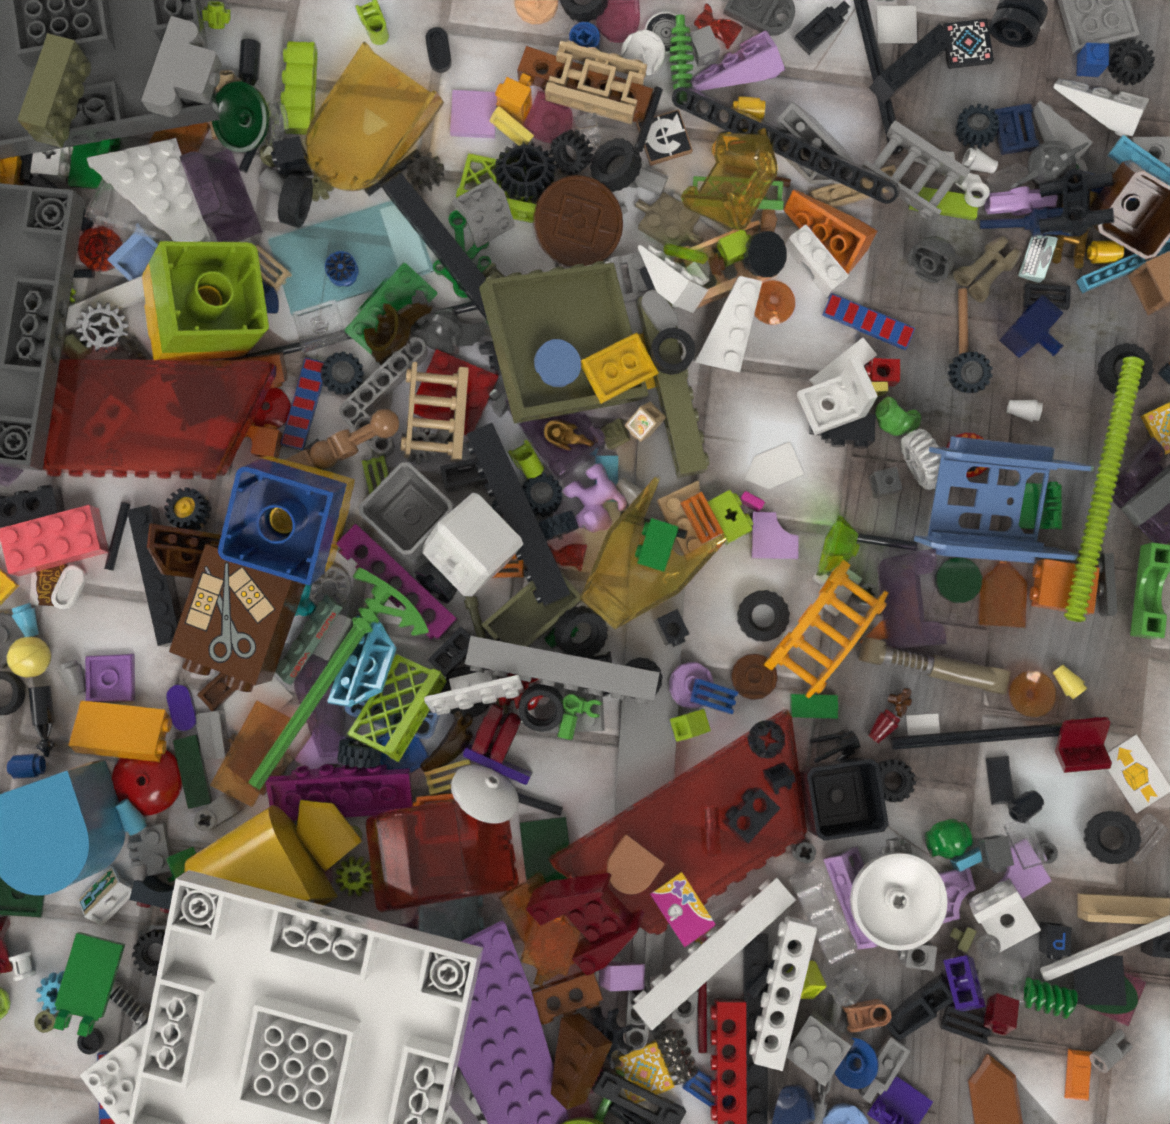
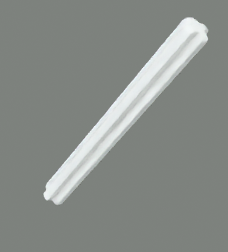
M1170 915L1070 955V957L1068 956L1040 968V972L1044 980L1049 981L1170 932Z

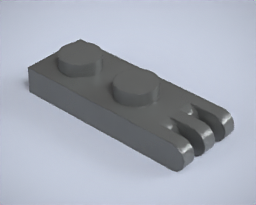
M1114 553L1100 554V558H1097L1099 564L1095 567L1100 568L1097 587L1099 614L1101 617H1108L1117 614Z

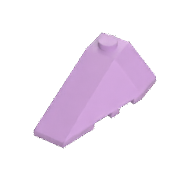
M765 30L741 43V49L736 53L728 52L725 54L720 64H711L692 77L690 81L693 88L698 91L763 81L768 78L772 79L784 71L785 67L776 44Z

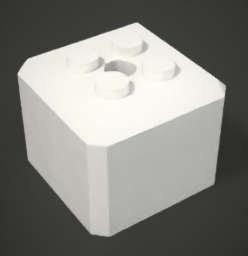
M472 493L437 523L422 545V553L463 596H473L511 560L523 546L521 537L479 494Z

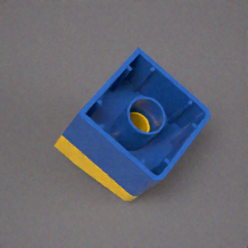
M271 456L262 457L239 468L235 475L220 538L219 556L229 562L310 586L332 567L338 550L336 543L343 536L355 479Z

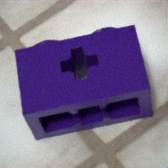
M965 955L943 960L956 1010L963 1012L986 1007L973 958Z

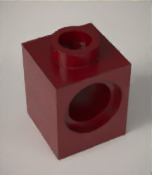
M999 993L987 999L984 1027L992 1029V1032L999 1035H1006L1017 1028L1020 1000Z

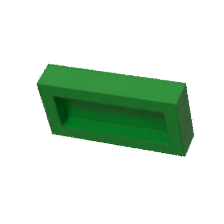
M790 694V717L838 719V695H812L808 698L805 696L806 694Z

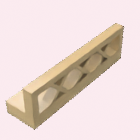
M1078 893L1077 917L1088 922L1148 924L1170 915V898Z

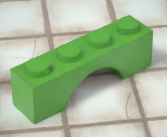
M1152 542L1140 546L1130 636L1146 639L1165 638L1167 614L1162 607V590L1165 579L1170 572V545Z

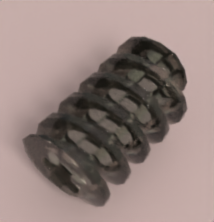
M680 1028L665 1030L654 1037V1040L662 1039V1042L657 1046L658 1049H666L661 1057L670 1059L665 1064L666 1068L673 1067V1070L668 1073L669 1077L677 1076V1079L672 1082L673 1085H681L691 1080L699 1072L698 1066L693 1065L695 1058L690 1056L692 1051L690 1047L686 1046L688 1041L683 1037L684 1031Z

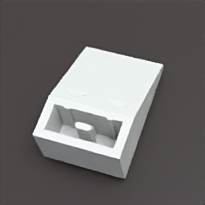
M639 244L638 249L657 293L673 305L694 313L708 292V289L702 286L704 281L696 275L687 272L684 266L672 261L671 257L663 251L657 250L651 245L646 248Z

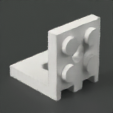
M859 355L849 358L841 376L797 392V397L814 435L866 417L878 397ZM830 401L834 409L825 410L822 407V402Z
M1010 878L997 883L994 887L985 891V893H979L968 900L974 917L978 923L982 924L999 953L1041 931ZM1011 914L1014 918L1013 922L1010 925H1003L1000 922L1002 915Z

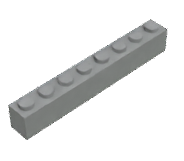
M474 636L470 637L465 661L466 665H470L471 671L484 673V669L494 670L493 675L507 677L508 673L519 675L522 681L531 682V678L541 679L540 684L553 687L555 682L564 684V689L578 691V687L588 688L587 693L601 696L603 691L611 693L610 698L625 700V696L635 698V703L648 705L649 701H654L660 673Z

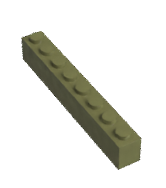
M642 296L638 298L636 306L647 352L650 356L651 344L659 331L642 309ZM667 300V302L673 309L672 303ZM673 338L664 340L659 347L661 358L669 364L682 362L683 347L681 342H677V339ZM688 368L679 374L673 375L662 373L658 370L659 374L653 378L661 411L666 417L664 424L677 479L704 473L708 469L707 466H709L710 462L707 452H704L702 447L704 443L703 432L698 430L697 426L699 421L698 411L692 405V400L694 399L693 390L687 384Z

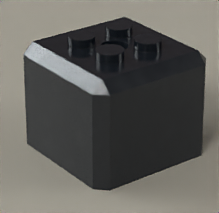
M857 757L804 765L799 771L808 831L814 836L827 841L884 832L889 826L879 764L873 759ZM839 789L843 792L844 798L840 803H835L832 800V793Z

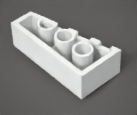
M738 276L695 359L696 363L740 373L762 281Z

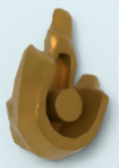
M554 419L547 423L544 428L546 440L560 449L571 451L572 447L568 444H584L591 448L595 444L583 434H575L573 430L578 427L567 421Z

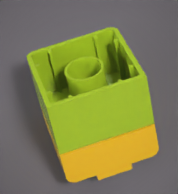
M160 241L142 275L145 297L144 308L154 362H184L240 357L248 354L269 328L258 250L255 245L249 242Z

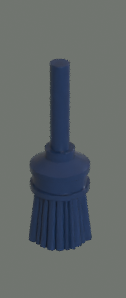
M1063 207L1049 210L1047 208H1033L1030 215L1024 216V218L980 220V229L1024 227V230L1030 231L1032 237H1046V234L1071 236L1069 233L1062 231L1040 233L1039 219L1061 216Z

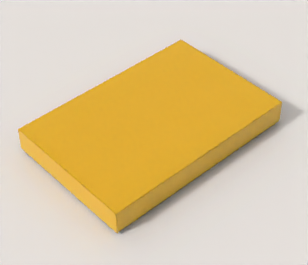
M637 332L581 360V368L601 404L659 374Z

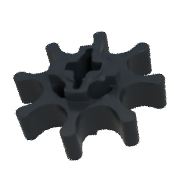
M598 1006L590 1010L594 1020L592 1025L612 1042L606 1058L610 1062L611 1069H614L621 1065L618 1051L627 1055L634 1050L632 1046L627 1045L623 1040V1034L631 1031L633 1027L631 1024L623 1028L618 1025L616 1021L619 1013L618 1008L608 1011V1018H605L602 1015L601 1007Z

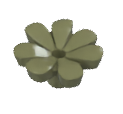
M315 172L314 177L310 178L313 185L312 200L317 202L320 196L323 200H327L330 197L327 191H333L334 185L330 183L331 178L328 175L322 177L319 172Z

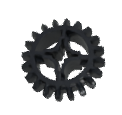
M523 140L520 146L515 142L513 148L506 146L505 152H500L499 159H496L495 162L496 169H494L497 184L501 186L504 192L507 191L509 197L516 195L517 200L520 197H524L527 202L531 196L536 200L538 194L541 195L555 180L556 168L553 157H549L548 150L543 151L541 145L534 147L533 141L530 145H526ZM524 166L526 168L527 176H525L524 174Z

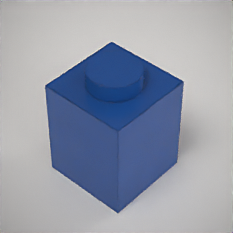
M1086 43L1077 54V76L1099 77L1109 65V44Z

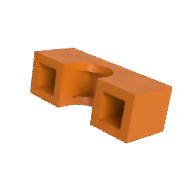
M219 416L218 419H210L205 445L210 446L213 450L234 453L237 441L248 437L252 440V455L258 458L265 456L279 458L283 434L277 430V426L264 424V427L255 426L254 422L241 420V423L232 422L233 419Z

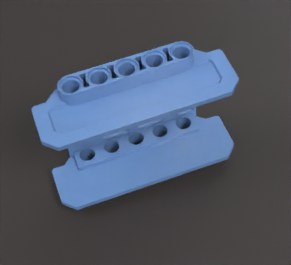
M951 436L949 448L929 447V452L941 454L928 536H915L914 541L932 547L933 554L942 556L1034 563L1035 557L1075 560L1077 559V554L1056 547H1046L1044 543L1037 541L1050 469L1057 470V468L1093 471L1094 466L1053 459L1055 448ZM973 466L989 468L987 484L969 482L966 477L967 470ZM999 469L1016 470L1020 475L1019 482L1014 486L997 485ZM1035 472L1044 473L1033 534L1023 533L1019 527V519L1026 480ZM950 487L977 489L974 506L947 504ZM1012 497L1013 503L1008 505L1007 499ZM967 512L981 514L979 529L961 528L958 523L961 514ZM991 515L1009 516L1012 521L1011 527L1007 531L989 530Z

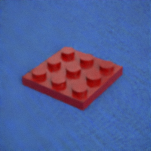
M436 349L426 373L453 376V373L457 374L459 367L469 368L464 436L467 437V433L476 430L489 402V393L495 388L499 376ZM421 382L416 395L451 398V396H455L456 388L449 384ZM414 404L413 414L421 418L445 421L454 419V410H450V407Z

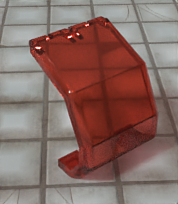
M455 799L390 810L371 816L366 820L365 827L375 903L380 913L512 891L519 885L518 871L514 867V863H516L514 845L510 841L512 839L510 820L502 823L480 821L467 814Z

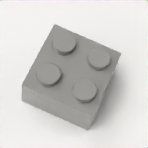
M814 1011L789 1047L786 1057L823 1086H826L853 1045L854 1040Z

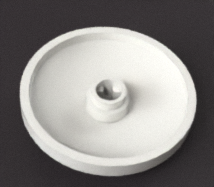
M889 852L873 858L859 871L851 888L850 906L857 926L872 942L891 950H909L929 941L940 929L947 911V893L940 875L928 862L910 853Z

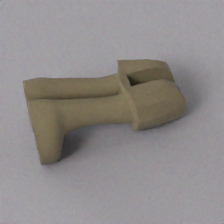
M1001 236L985 245V253L970 266H961L953 272L954 280L959 285L966 287L976 279L990 262L994 265L969 288L970 296L977 302L982 303L988 298L993 281L1003 271H1011L1020 257L1021 252L1016 247L1006 254L1005 258L999 253L1009 242L1005 236Z

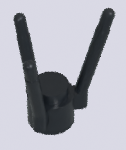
M842 730L835 734L810 739V743L838 738L836 740L837 747L815 758L814 762L818 763L838 752L843 754L835 761L844 760L854 754V750L861 747L856 734L853 731L846 733Z

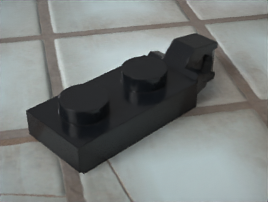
M845 0L835 9L832 6H827L796 34L794 40L810 55L845 22L843 17L849 12L850 6Z

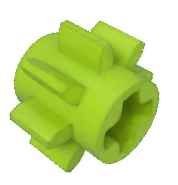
M209 1L207 7L204 6V9H202L203 20L208 21V27L212 29H224L225 23L229 24V21H231L230 9H225L223 2Z

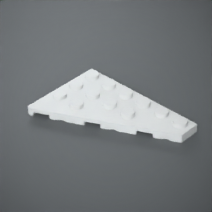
M176 138L87 158L91 169L96 170L104 181L110 183L125 199L130 200L137 210L147 215L148 219L160 230L163 229L171 236L173 241L211 242Z

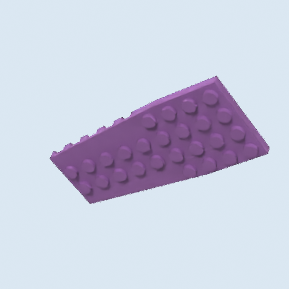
M500 921L460 941L483 947L458 1067L488 1124H561L568 1120L569 1117L566 1109L550 1094L554 1066L531 988L506 924Z

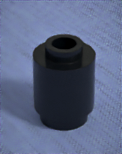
M1035 790L1025 791L1008 805L1009 815L1016 822L1026 823L1042 810L1044 800Z

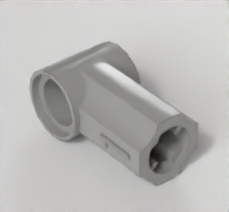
M641 161L642 168H640V173L629 187H641L661 195L666 186L668 176L648 168Z

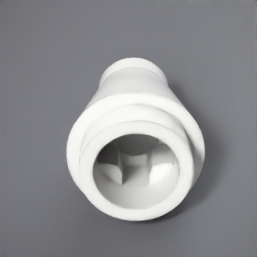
M976 147L974 149L969 148L966 151L962 165L970 170L993 174L997 169L998 161L993 160Z
M1009 400L1006 413L1013 414L1030 422H1033V420L1039 421L1043 403H1039L1038 400Z

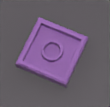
M135 654L85 656L86 701H135Z

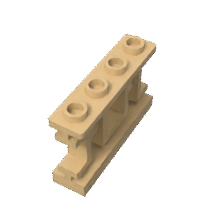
M560 41L556 61L564 63L565 67L561 79L550 76L549 83L547 82L545 89V101L632 124L637 100L628 98L632 82L643 85L647 64L638 59L629 60L622 58L616 53L600 52L594 47H582L573 41ZM573 59L585 62L582 71L571 69ZM589 70L609 76L605 91L585 86ZM616 71L628 74L626 84L614 81ZM568 78L579 80L577 90L565 87ZM611 90L623 93L621 102L608 99Z

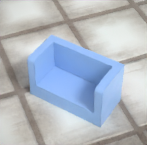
M139 228L107 260L130 281L143 275L158 244Z

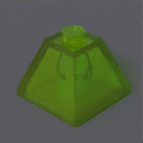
M838 515L825 536L816 572L817 576L833 571L843 559L849 562L851 557H856L860 546L857 543L858 533L843 516Z

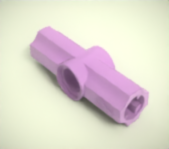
M1017 187L1009 192L989 193L984 207L987 214L1011 212L1015 216L1030 213L1033 208L1054 209L1058 196L1052 195L1041 198L1040 189L1030 190L1029 187Z

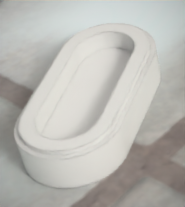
M70 565L63 570L51 595V601L56 608L68 610L76 604L87 581V573L82 567Z

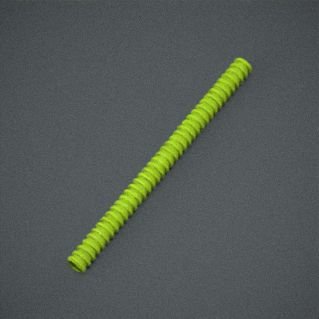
M1129 356L1124 358L1123 365L1121 366L1122 371L1119 374L1121 378L1118 379L1119 385L1116 387V398L1113 400L1115 405L1112 406L1113 412L1110 413L1112 419H1109L1108 422L1110 425L1107 426V431L1109 432L1105 435L1107 439L1104 440L1105 446L1102 448L1104 453L1101 454L1102 460L1099 461L1101 466L1098 467L1097 471L1099 473L1096 474L1098 480L1094 482L1096 487L1093 488L1094 494L1091 495L1093 501L1089 504L1091 506L1088 509L1090 515L1086 517L1088 522H1085V527L1087 528L1083 530L1085 536L1081 538L1083 543H1080V547L1082 549L1078 551L1080 557H1077L1078 564H1075L1077 571L1073 573L1075 575V578H1072L1074 584L1070 586L1072 592H1069L1070 599H1067L1069 606H1066L1065 610H1067V613H1064V617L1067 620L1074 622H1084L1086 620L1084 615L1087 614V610L1085 609L1089 607L1087 600H1090L1089 593H1092L1090 587L1094 585L1092 579L1096 577L1094 575V572H1097L1095 566L1099 564L1097 558H1100V554L1098 552L1102 550L1100 545L1103 544L1102 538L1105 537L1103 531L1107 529L1105 524L1108 523L1107 517L1110 516L1108 510L1111 509L1110 503L1113 502L1111 496L1115 494L1113 489L1116 488L1115 482L1118 481L1116 475H1119L1118 469L1121 467L1119 462L1122 461L1121 455L1124 454L1122 448L1126 446L1124 441L1127 440L1126 434L1129 433V421L1132 420V415L1130 414L1134 411L1132 407L1135 406V402L1133 400L1137 398V387L1140 385L1138 380L1141 379L1140 373L1143 372L1142 366H1144V361L1138 357Z

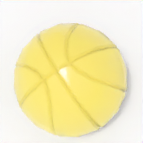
M32 636L16 640L10 646L7 653L9 668L16 675L25 678L41 675L51 662V651L47 644L40 638Z

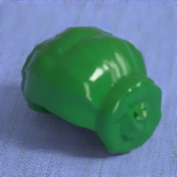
M956 819L937 822L930 831L925 833L926 847L929 854L933 857L941 856L950 859L954 856L963 855L966 848L973 845L970 828L966 823L959 822Z

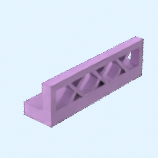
M852 847L842 854L828 856L823 860L857 950L877 947L878 945L866 937L857 926L850 906L853 882L864 866L858 847ZM851 855L854 861V868L851 866L848 858Z

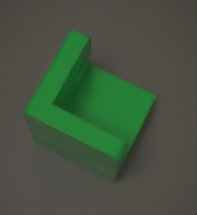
M194 846L167 857L166 860L172 873V877L167 878L169 883L185 873L186 860L196 854Z

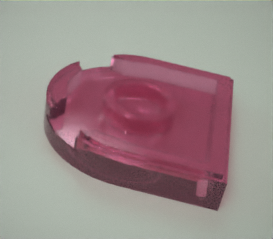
M609 0L607 9L605 8L604 13L596 18V27L599 33L610 42L615 43L624 42L629 35L636 33L640 25L639 0Z
M538 91L523 127L534 135L533 138L546 143H553V140L560 134L572 129L573 114L570 107L545 101V93Z

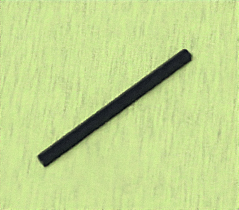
M854 0L874 82L884 71L868 0ZM877 97L887 142L889 143L890 140L887 137L890 126L896 120L892 100L890 99L883 104ZM901 145L897 146L891 155L902 153L903 147Z
M1062 723L899 736L891 738L892 749L899 750L1059 736Z

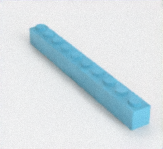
M1170 239L1156 257L1170 251ZM1133 254L1082 276L1076 282L1083 294L1135 271L1151 259L1146 260L1137 254Z

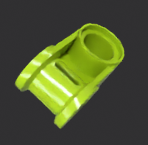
M372 0L362 6L355 5L362 25H364L371 42L375 45L385 44L389 39V32L378 1Z
M526 439L523 441L524 444L513 451H507L516 467L527 478L532 479L544 471V466Z

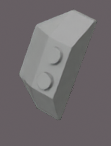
M792 102L777 118L778 128L854 162L844 147L813 116L796 103ZM787 138L781 139V148L789 150L790 141ZM803 147L800 152L801 157L809 160L811 151ZM828 157L821 159L822 167L830 169L832 165L831 160ZM785 158L810 184H841ZM843 167L841 171L844 178H847L852 172L849 167Z

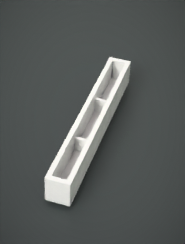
M768 878L758 887L760 892L755 897L750 894L741 902L743 908L737 913L733 909L723 918L726 922L720 928L714 926L705 934L708 939L704 943L696 942L688 950L690 955L685 960L677 959L670 966L672 971L666 977L663 974L659 975L651 983L654 987L648 993L643 990L633 999L635 1004L632 1008L650 1030L657 1027L796 901L778 878L772 882Z

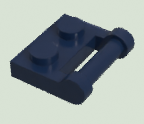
M1032 104L994 109V114L999 116V127L996 135L1001 155L1023 151L1032 152L1040 145V140H1037L1031 114L1033 112ZM1018 115L1023 117L1027 141L1025 142Z

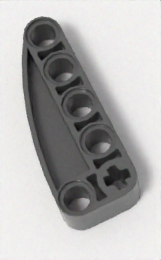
M1170 464L1120 508L1135 527L1147 521L1170 503Z

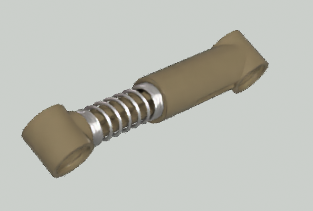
M863 637L858 659L859 661L875 665H881L882 663L890 665L894 663L895 666L897 664L901 665V667L907 666L908 669L911 667L913 670L919 669L920 672L923 670L929 677L972 686L1002 695L1007 694L1011 674L1010 671L985 667L936 654L924 657L923 654L917 655L916 652L911 653L909 650L907 652L904 649L899 651L898 648L893 649L892 646H887L885 641Z

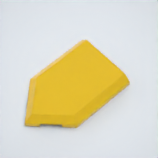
M300 800L296 834L324 871H327L359 845L362 839L334 803Z

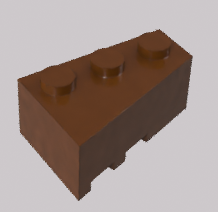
M580 1013L562 1017L560 1021L550 1094L566 1110L586 1102L612 1045V1042Z

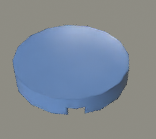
M553 339L545 342L537 350L534 365L536 372H539V375L542 377L541 379L546 384L553 387H564L572 383L579 376L581 359L577 350L570 343L564 340Z

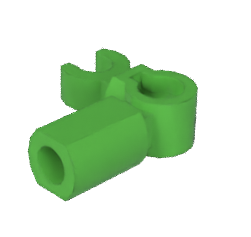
M577 694L567 695L563 699L565 713H563L562 720L560 721L557 737L573 740L578 719L576 713L583 714L586 712L588 716L597 718L600 714L594 713L592 706L594 704L602 705L603 702L600 700H590L588 702L586 698L580 697Z

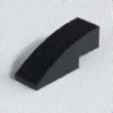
M942 973L914 992L891 1013V1020L886 1027L897 1041L902 1040L937 1017L938 1011L954 1002L949 982Z

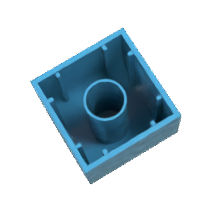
M106 761L67 770L0 794V877L9 886L29 895L52 894L101 872L116 859L124 844L126 832H124L115 807L119 800Z

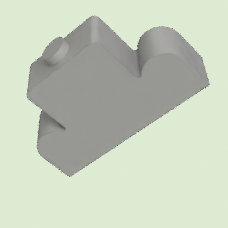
M173 16L169 20L141 100L149 112L167 117L176 116L182 109L180 98L208 104L214 88L219 84V73L222 63L215 51L203 48V37L197 26L191 21Z

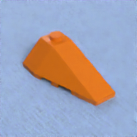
M795 189L792 191L784 208L786 214L799 229L805 224L810 228L847 274L852 271L868 251L878 232L861 220Z

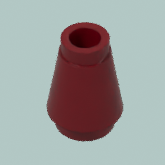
M885 709L883 713L880 711L868 736L879 744L899 727L898 723L901 719L888 709Z

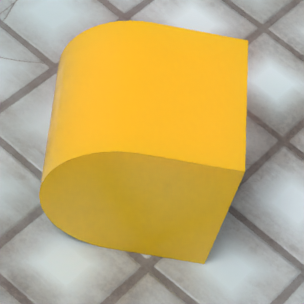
M271 805L191 856L185 862V872L191 870L308 902L313 901L323 906L338 897L320 864L297 836V826L285 812L274 805Z

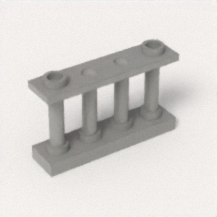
M895 120L887 133V137L890 140L873 165L865 161L863 167L898 183L900 187L898 197L917 209L925 219L936 221L941 213V210L937 208L940 201L953 183L962 185L971 170ZM901 145L908 150V155L892 177H890L880 169L895 148ZM920 158L927 163V167L912 188L908 189L899 181L914 160ZM940 171L945 175L946 179L928 202L920 197L918 193L933 172ZM865 176L868 181L873 182L871 177ZM891 186L884 187L894 194V189Z

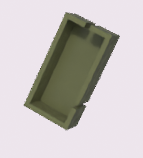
M48 33L17 120L25 130H28V133L35 141L63 148L64 142L69 137L71 121L77 113L76 107L79 98L84 93L82 82L85 83L86 77L91 73V63L75 40Z
M562 574L570 596L544 607L543 603H537L532 592L536 590L533 581H531L483 622L482 626L495 641L501 639V642L530 647L558 622V618L566 610L572 609V607L577 606L583 601V597Z

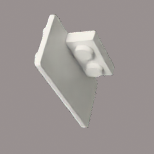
M489 669L485 670L484 673L476 672L449 679L451 691L426 696L424 700L432 713L443 715L449 713L450 709L458 707L460 709H468L473 707L475 703L483 702V704H489L497 701L496 698L505 696L506 698L518 697L520 693L524 692V687L519 675L498 679L496 675H493L494 670Z

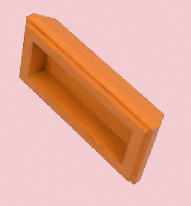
M1068 1049L1064 1098L1089 1101L1092 1065L1089 1056L1092 1052Z

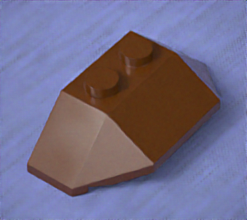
M149 524L147 549L162 575L194 579L205 544H219L221 535Z

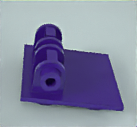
M895 1076L888 1090L884 1091L881 1095L879 1094L867 1115L880 1124H919L933 1101L898 1076Z

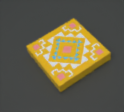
M1169 402L1140 416L1161 457L1170 453Z
M656 1040L647 1043L640 1050H633V1052L627 1055L621 1054L618 1056L621 1065L616 1067V1070L623 1071L625 1079L656 1095L675 1088ZM624 1089L629 1100L635 1103L646 1100Z

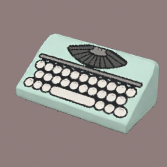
M1031 236L1018 276L1036 283L1044 280L1058 238L1053 236Z

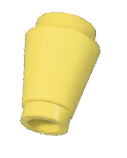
M1064 664L1052 672L1065 695H1069L1072 700L1087 689L1084 685L1085 681L1066 668Z

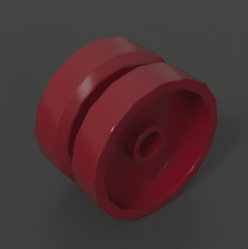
M492 704L477 730V737L471 751L484 755L492 743L494 746L490 758L502 764L522 720L519 715L512 712L508 714L504 724H502L504 708Z

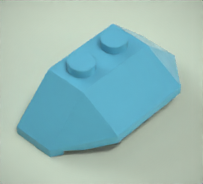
M380 621L371 624L372 633L369 632L363 636L336 676L327 701L329 704L351 707L383 691L397 648Z

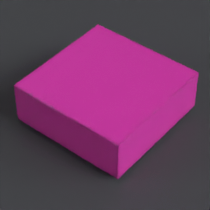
M747 491L740 497L743 505L756 512H759L765 503L764 500Z

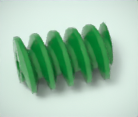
M1030 977L1025 978L1023 981L1021 994L1025 1001V1008L1030 1009L1034 1003V1010L1040 1011L1043 1006L1045 1014H1049L1052 1008L1053 1015L1057 1017L1061 1012L1063 1019H1067L1070 1013L1075 1010L1078 1000L1076 990H1069L1066 987L1060 988V986L1056 984L1051 985L1048 982L1042 983L1040 980H1032Z

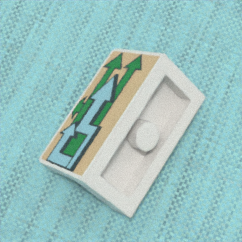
M113 866L78 899L84 917L100 926H103L130 899L133 885L119 877L116 868Z

